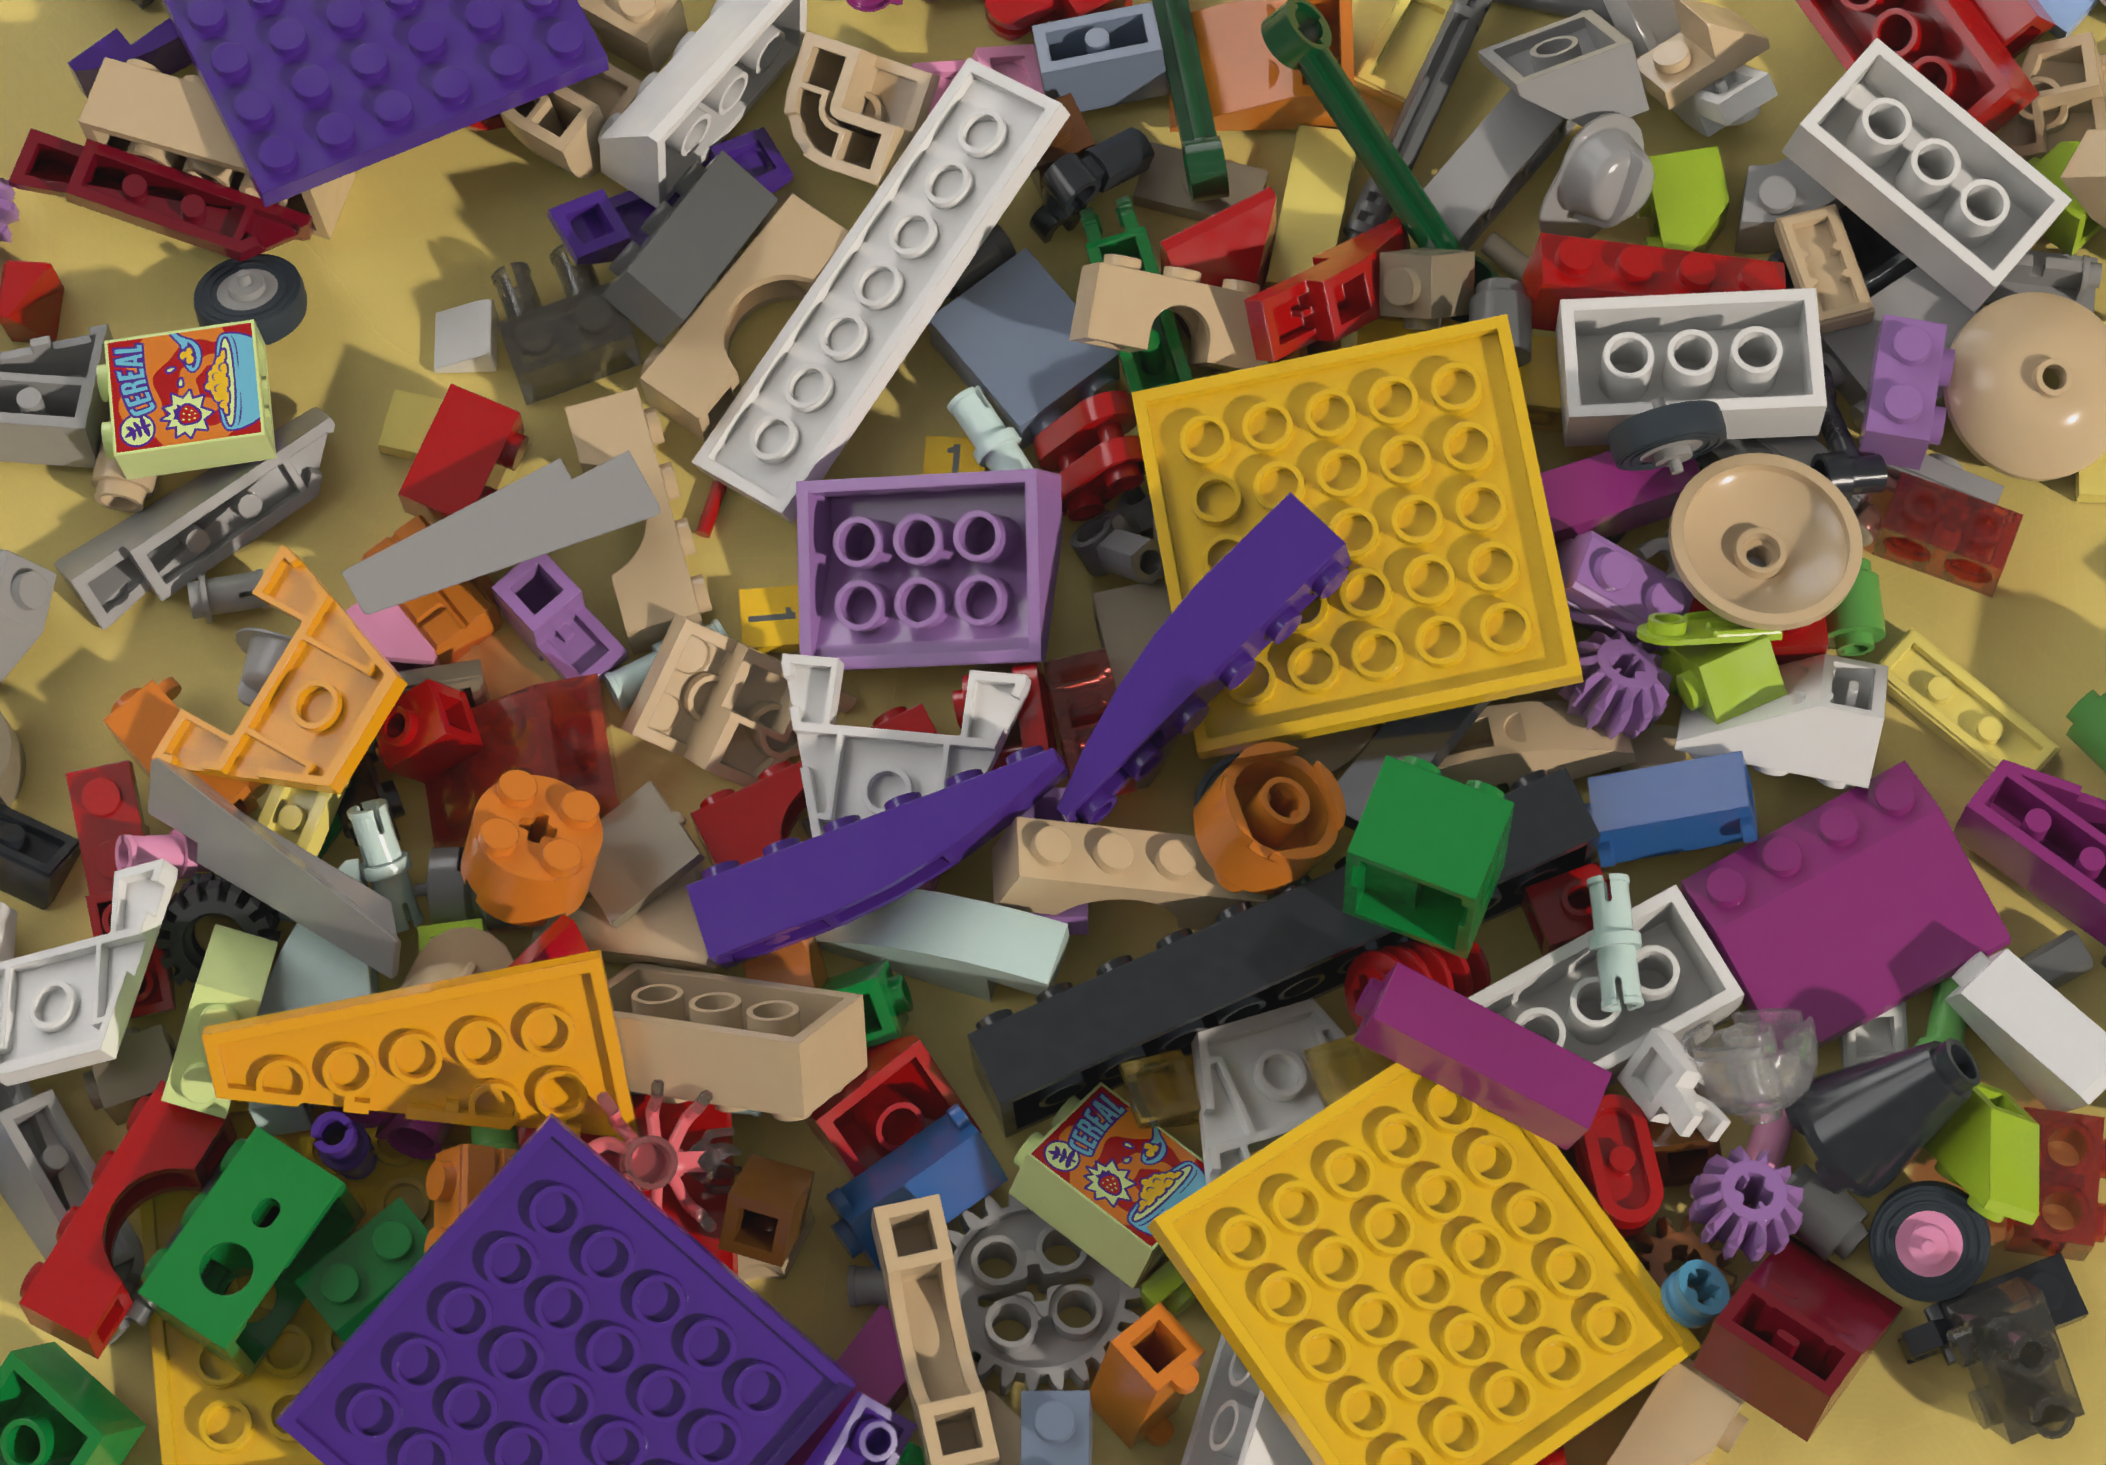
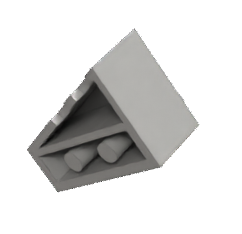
M108 324L88 327L89 335L52 342L48 335L30 339V347L0 352L1 462L94 468L102 437L101 425L102 422H109L110 420L109 402H103L100 397L96 375L97 365L106 364L104 341L113 340Z

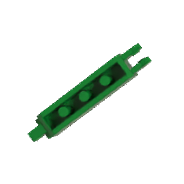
M1129 195L1116 199L1117 207L1115 210L1119 224L1125 230L1123 233L1102 239L1103 230L1098 214L1094 213L1092 207L1079 211L1088 241L1085 247L1090 264L1103 262L1104 254H1116L1142 260L1141 271L1160 274L1145 226L1139 227ZM1165 309L1155 318L1151 327L1147 350L1130 353L1117 351L1130 394L1131 392L1193 380L1171 310Z

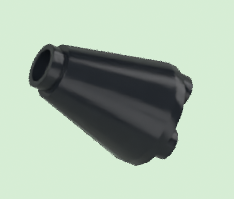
M1949 1038L1943 1043L1932 1041L1818 1075L1798 1087L1796 1096L1786 1102L1785 1112L1791 1125L1806 1137L1808 1144L1817 1156L1818 1160L1815 1162V1169L1823 1185L1834 1194H1840L1847 1189L1854 1195L1870 1198L1887 1188L1971 1097L1972 1088L1981 1082V1075L1973 1056L1961 1042L1953 1038Z

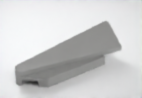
M318 407L311 408L274 430L276 459L211 468L145 507L142 511L135 513L58 559L54 566L102 630L111 626L150 589L161 601H164L186 586L187 582H192L198 578V574H204L318 497L323 477L319 467L328 432L333 433L335 423L329 415Z
M629 450L574 479L571 478L561 458L351 566L341 573L362 612L370 615L655 517L660 513L661 509Z
M158 758L151 761L148 813L198 843L197 863L392 979L398 974L401 940L396 934L392 902L245 815L195 774Z

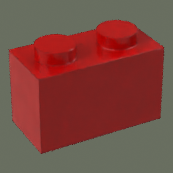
M451 383L398 493L404 512L413 516L423 515L428 522L434 524L498 491L497 488L506 469L515 471L518 468L528 445L529 437L523 435L525 430L520 412Z

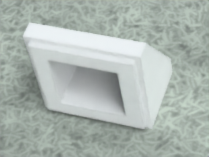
M493 299L478 300L436 313L435 373L497 372L498 313Z
M1906 1001L1838 1038L1843 1068L1908 1049Z

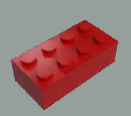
M1795 0L1846 71L1871 43L1878 38L1993 134L2040 95L1970 0Z

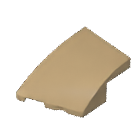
M2087 32L2030 45L2021 69L2040 95L2003 126L1999 136L2002 142L2027 162L2035 156L2042 159L2059 142L2081 141L2087 130L2106 129V54H2099L2093 33Z
M676 613L622 729L636 737L683 756L702 769L743 787L757 782L758 776L770 766L800 754L797 734L793 730L789 708L792 706L788 683L783 675L781 661ZM841 690L838 712H848L854 706L857 697Z
M700 862L618 928L611 925L593 897L589 898L586 896L581 906L568 916L575 921L589 950L601 949L603 961L608 963L655 962L664 967L677 969L716 970L717 963L708 957L686 885L703 879V862ZM562 914L548 918L546 925L534 926L531 944Z

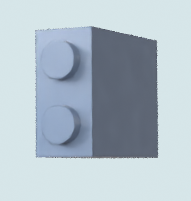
M1024 248L935 313L928 323L931 344L968 388L972 386L975 388L979 385L983 389L985 397L1006 428L1013 427L1022 439L1019 445L1022 451L1033 443V439L1037 434L1081 401L1099 393L1114 391L1117 381L1120 379L1119 354L1116 350L1069 341L1075 303L1027 248Z

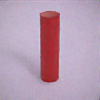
M719 481L712 482L695 531L697 535L704 538H710L727 490V486Z

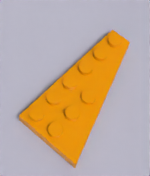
M601 949L205 1026L201 1035L216 1098L293 1107H298L301 1103L343 1107V1112L367 1115L369 1110L406 1114L405 1119L510 1130L513 1126L538 1128L553 1113L579 1137L580 1133L616 1137L625 1142L626 1140L611 1127L608 1115L597 1102V1098L602 1093H607L619 1107L624 1121L640 1136Z

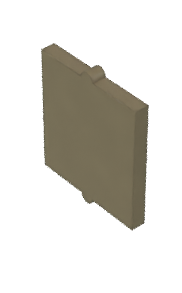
M648 781L600 819L603 827V841L586 896L589 898L593 897L611 925L618 928L705 859L683 827L686 823V818L680 812L672 811L651 781Z

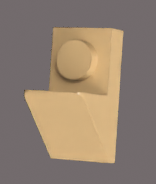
M1673 0L1681 32L1637 58L1643 87L1670 110L1770 48L1768 38L1731 9L1697 0Z

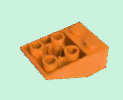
M1234 0L1191 12L1216 131L1298 129L1299 125L1338 128L1301 72L1288 68L1279 62L1269 51L1261 33L1263 20L1288 0ZM1307 0L1326 19L1332 34V43L1329 50L1354 85L1352 0ZM1169 89L1170 132H1179Z

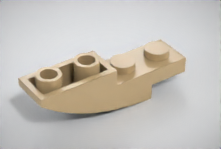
M1568 700L1527 701L1487 706L1438 768L1441 771L1440 775L1466 784L1468 780H1478L1493 786L1507 782L1510 791H1512L1511 786L1514 782L1537 770L1544 769L1549 775L1566 767L1571 779L1574 780L1636 762L1637 759L1630 737L1620 732L1611 740L1602 728L1594 726L1586 730L1587 721L1582 716L1567 713Z

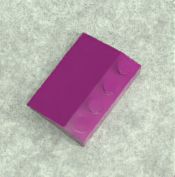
M1905 760L1871 778L1868 788L1856 786L1758 839V841L1741 848L1681 881L1682 895L1745 994L1742 1004L1785 1066L1794 1063L1953 976L1960 967L1978 952L1982 951L1986 956H1989L2011 944L2010 934L1942 810Z

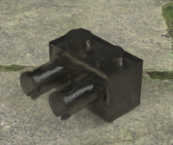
M563 244L555 248L549 257L551 264L555 267L566 296L562 300L545 306L542 305L531 277L530 267L525 262L510 263L518 284L517 287L512 286L505 265L498 268L491 275L492 283L497 289L508 318L498 322L497 326L526 405L643 364L629 319L602 296L611 282L601 285L593 264L571 266Z
M2017 1277L1947 1306L1954 1326L1953 1329L1947 1331L1948 1343L1958 1364L1963 1369L1966 1367L1969 1369L1975 1390L1968 1392V1398L1980 1426L1984 1430L1990 1428L2010 1444L2038 1433L2048 1439H2058L2068 1434L2074 1425L2075 1418L2084 1415L2085 1412L2043 1291L2022 1277Z

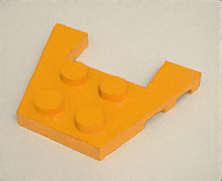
M281 545L252 594L263 603L301 622L293 638L233 735H228L181 709L151 758L161 759L196 774L341 794L405 689L407 682L303 560L292 550Z

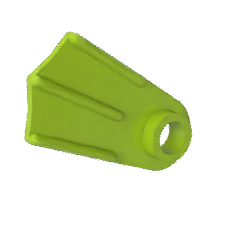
M1711 610L1686 613L1684 616L1675 613H1653L1648 616V622L1639 625L1636 631V636L1640 640L1662 646L1751 642L1764 635L1769 636L1770 641L1782 640L1783 631H1768L1735 624L1720 617Z

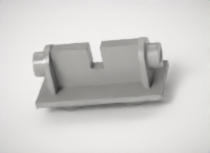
M2029 250L1983 305H1989L1996 300L2018 293L2045 292L2069 298L2094 313L2095 291L2100 285L2102 263H2098V258L2088 255L2070 256L2068 254Z

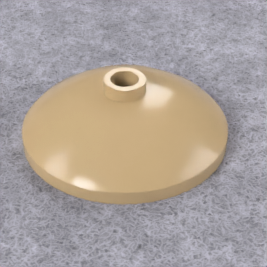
M2025 292L1996 300L1982 308L1964 324L1950 349H1955V359L1949 387L1943 386V395L1947 414L1955 432L1976 458L1993 470L2006 476L2028 481H2048L2081 471L2106 452V325L2098 316L2078 302L2063 296L2045 292ZM2045 369H2051L2057 374L2059 385L2056 390L2050 389L2045 385L2042 377Z
M1746 453L1723 458L1710 464L1687 483L1675 504L1670 519V553L1678 575L1685 586L1709 610L1730 622L1748 628L1782 631L1800 628L1819 621L1836 609L1846 598L1858 576L1862 563L1863 540L1861 529L1854 510L1846 497L1820 472L1804 463L1785 456L1767 453ZM1747 557H1757L1764 562L1765 567H1758L1751 564L1747 560Z

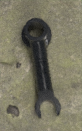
M1823 364L1827 408L1820 430L1830 452L1816 454L1812 459L1811 467L1828 478L1848 501H1850L1852 495L1883 492L1887 485L1886 463L1880 454L1860 455L1836 404L1837 395L1833 386L1831 370L1826 364Z

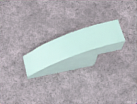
M358 858L346 860L338 868V870L369 887L368 882L362 879L361 864ZM297 923L283 945L268 979L257 1016L380 993L378 971ZM249 1102V1111L256 1126L272 1136L312 1129V1104L301 1103L298 1107Z
M915 889L909 894L846 925L815 936L821 950L866 964H873L888 959L892 972L991 1002L997 983L1034 995H1039L1044 990L1054 986L1070 940L1067 923L985 901Z

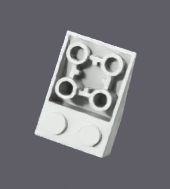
M1821 654L1778 665L1787 695L1718 725L1698 710L1691 711L1684 701L1682 702L1675 750L1687 752L1694 759L1742 751L1746 764L1751 765L1755 770L1766 775L1784 776L1788 773L1816 778L1818 782L1831 788L1847 789L1852 786L1868 788L1885 717L1888 666L1829 654Z

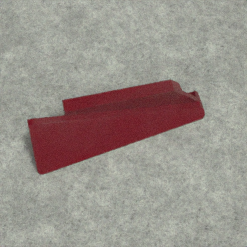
M33 128L29 131L8 181L11 187L65 197L67 202L240 262L292 240H310L313 234L312 216L278 204L264 207L261 199L90 139H87L85 145L82 146Z

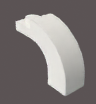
M1603 0L1616 29L1634 44L1636 59L1681 32L1673 0ZM1742 65L1675 106L1672 110L1690 127L1709 137L1726 126L1740 125L1753 119L1759 114L1760 106L1776 97L1778 93L1769 73Z

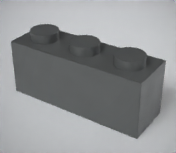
M723 150L706 167L696 160L673 186V189L680 194V197L673 206L664 200L641 226V229L649 235L642 245L639 246L632 240L608 268L616 277L602 296L657 344L661 343L685 321L778 201L777 197Z

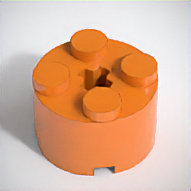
M1262 742L1249 746L1229 764L1194 807L1192 816L1198 846L1208 864L1214 869L1217 882L1225 890L1233 893L1248 891L1265 895L1278 894L1285 887L1308 875L1334 846L1346 818V805L1342 790L1333 774L1321 762L1317 760L1312 765L1295 753L1299 748L1282 742Z
M518 769L504 773L500 777L499 782L490 787L479 799L474 810L461 859L464 883L468 881L471 888L477 894L475 899L477 904L485 912L501 921L527 927L546 925L548 918L565 912L566 916L574 913L586 898L603 841V827L599 817L600 806L597 799L586 791L576 790L572 786L550 777L531 775L526 771Z

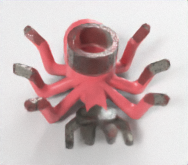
M661 1079L653 1080L651 1083L650 1100L645 1109L648 1136H638L624 1121L619 1107L609 1094L601 1091L597 1095V1102L608 1115L611 1127L626 1141L623 1142L615 1137H600L587 1144L640 1191L650 1190L649 1198L661 1209L663 1187L669 1184L682 1209L688 1215L697 1220L705 1231L711 1233L716 1230L717 1223L704 1208L695 1203L680 1177L684 1173H688L691 1178L702 1184L707 1193L729 1194L732 1186L714 1185L711 1179L725 1180L739 1173L742 1170L741 1166L729 1165L722 1160L729 1156L740 1155L742 1152L732 1144L724 1142L711 1144L710 1141L715 1137L734 1135V1128L708 1129L704 1132L700 1141L689 1147L687 1152L679 1148L692 1122L702 1114L713 1099V1093L704 1090L699 1094L694 1103L681 1114L667 1141L661 1137L659 1122L660 1106L664 1099V1082Z

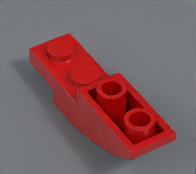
M1395 217L1312 257L1313 267L1245 299L1244 304L1256 360L1275 362L1317 340L1336 342L1380 316V253L1411 249L1408 231L1400 219Z
M130 760L65 773L89 895L85 897L93 937L108 934L111 930L114 871H118L115 862V846L118 837L124 834L132 836L151 835L150 828L144 822L133 762ZM156 942L130 1019L176 1010L172 966L164 970L160 962L164 950L157 949Z

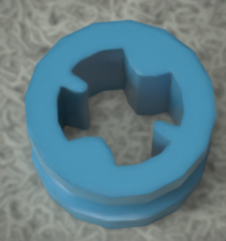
M1695 1259L1687 1261L1663 1281L1661 1300L1666 1312L1675 1322L1684 1327L1696 1329L1705 1326L1713 1317L1721 1313L1730 1300L1729 1285L1724 1275L1714 1265L1707 1261Z

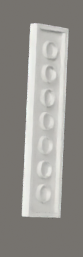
M968 57L696 454L692 463L707 476L721 482L723 485L786 521L793 523L797 517L796 481L822 480L1069 118L1070 114L1062 103Z

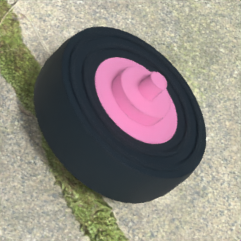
M1928 1180L1902 1186L1881 1203L1871 1223L1869 1250L1877 1272L1892 1289L1914 1300L1938 1302L1959 1296L1976 1283L1988 1262L1991 1234L1987 1219L1967 1204V1199L1970 1195L1951 1184Z

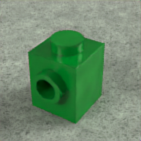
M888 959L827 978L821 989L863 994L867 1048L899 1038L909 1020L907 1013L913 1011V1001L907 982L902 974L893 975Z

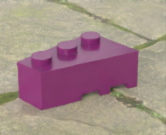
M2003 759L1962 812L1953 830L1957 840L2106 946V800L2082 793V786Z

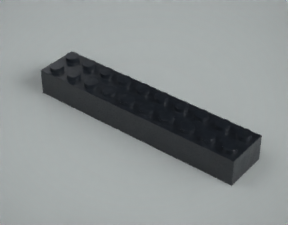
M1566 767L1549 775L1544 769L1531 772L1514 782L1511 786L1512 791L1504 794V799L1514 802L1505 864L1481 924L1521 907L1525 887L1595 862L1601 834ZM1346 855L1335 863L1334 871L1314 880L1309 875H1306L1282 889L1278 894H1275L1276 897L1256 906H1252L1250 902L1233 905L1217 915L1215 918L1217 923L1195 933L1190 928H1185L1165 936L1157 942V950L1135 960H1133L1131 955L1112 959L1097 969V977L1074 987L1071 982L1054 985L1040 993L1036 997L1037 1003L1014 1014L1011 1009H1002L987 1015L976 1024V1031L967 1034L973 1068L999 1125L1007 1138L1054 1117L1069 1098L1075 1095L1082 1100L1100 1082L1114 1090L1192 1055L1191 1043L1200 1031L1308 999H1316L1343 987L1348 967L1356 956L1365 951L1380 950L1385 946L1400 945L1406 941L1417 940L1343 913Z

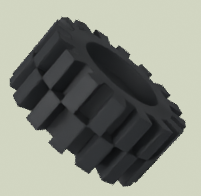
M214 872L203 874L198 883H195L192 878L183 884L179 893L175 892L168 904L160 927L161 930L156 939L157 949L164 950L160 962L164 970L171 966L175 968L176 971L172 980L179 986L186 979L194 983L190 992L193 993L206 953L195 938L194 929L198 920L210 914H223L232 918L240 926L242 932L279 943L281 931H277L280 922L278 911L270 912L269 905L224 878L222 880H215Z

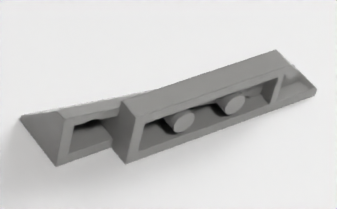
M28 1081L11 1086H6L0 1082V1193L46 1260L58 1242L56 1241V1232L62 1218L72 1206L80 1207L92 1189L91 1178L96 1164L52 1089L34 1096ZM126 1220L117 1236L113 1256L115 1272L123 1281L132 1298L135 1294L136 1286L141 1280L145 1265L143 1246L129 1221ZM127 1317L123 1319L108 1345L114 1343L129 1327L130 1319Z

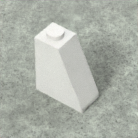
M2008 948L1988 958L1980 951L1952 976L1959 986L1944 1000L2053 1116L2090 1105L2106 1089V1032Z

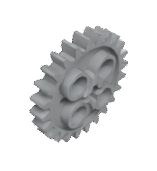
M1011 1194L1009 1195L1008 1207L1003 1209L992 1197H985V1218L981 1220L967 1210L962 1213L961 1225L966 1235L948 1230L954 1256L962 1316L973 1361L975 1360L978 1363L976 1372L980 1383L982 1384L987 1381L993 1373L1000 1376V1395L1005 1397L1011 1391L1015 1381L1024 1383L1025 1391H1037L1038 1385L1048 1383L1050 1391H1063L1064 1379L1071 1378L1076 1386L1081 1390H1086L1089 1383L1087 1368L1092 1367L1098 1372L1110 1342L1140 1318L1134 1312L1128 1310L1142 1306L1140 1289L1136 1287L1132 1289ZM1064 1245L1071 1248L1076 1253L1078 1259L1067 1266H1058L1051 1263L1045 1257L1044 1252L1052 1246ZM990 1258H1000L1007 1261L1014 1271L1002 1279H993L986 1276L980 1270L979 1265ZM1089 1278L1094 1284L1087 1287L1076 1283L1080 1279ZM1037 1284L1039 1292L1046 1294V1300L1034 1301L1032 1293L1025 1291L1026 1286ZM981 1299L996 1301L991 1307L983 1308L978 1305V1301ZM1068 1307H1079L1085 1309L1091 1315L1093 1321L1085 1327L1072 1328L1065 1325L1060 1320L1058 1314ZM1004 1320H1015L1026 1327L1028 1334L1018 1341H1006L995 1334L993 1327Z

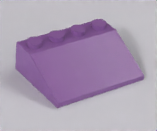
M1036 468L796 481L800 655L839 658L844 663V670L1046 661L1062 544L1061 474Z

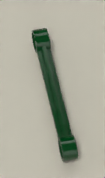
M1151 0L1163 49L1166 75L1182 145L1184 169L1191 202L1196 203L1229 197V182L1220 136H1217L1189 2L1188 0Z
M1307 0L1286 1L1264 19L1261 24L1262 37L1269 51L1286 67L1301 72L1418 248L1464 250L1329 50L1332 43V34L1324 16ZM1476 255L1474 295L1476 294V286L1479 282L1490 278H1499L1493 268ZM1469 315L1450 317L1454 321L1469 322Z

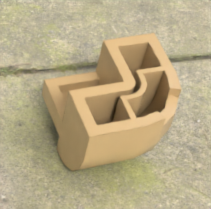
M806 31L787 88L784 114L789 117L793 138L804 152L803 156L821 167L881 186L927 119L940 77Z
M608 63L609 70L509 109L500 113L506 128L530 151L577 178H591L601 172L598 136L603 125L611 115L617 112L622 114L635 100L642 82Z

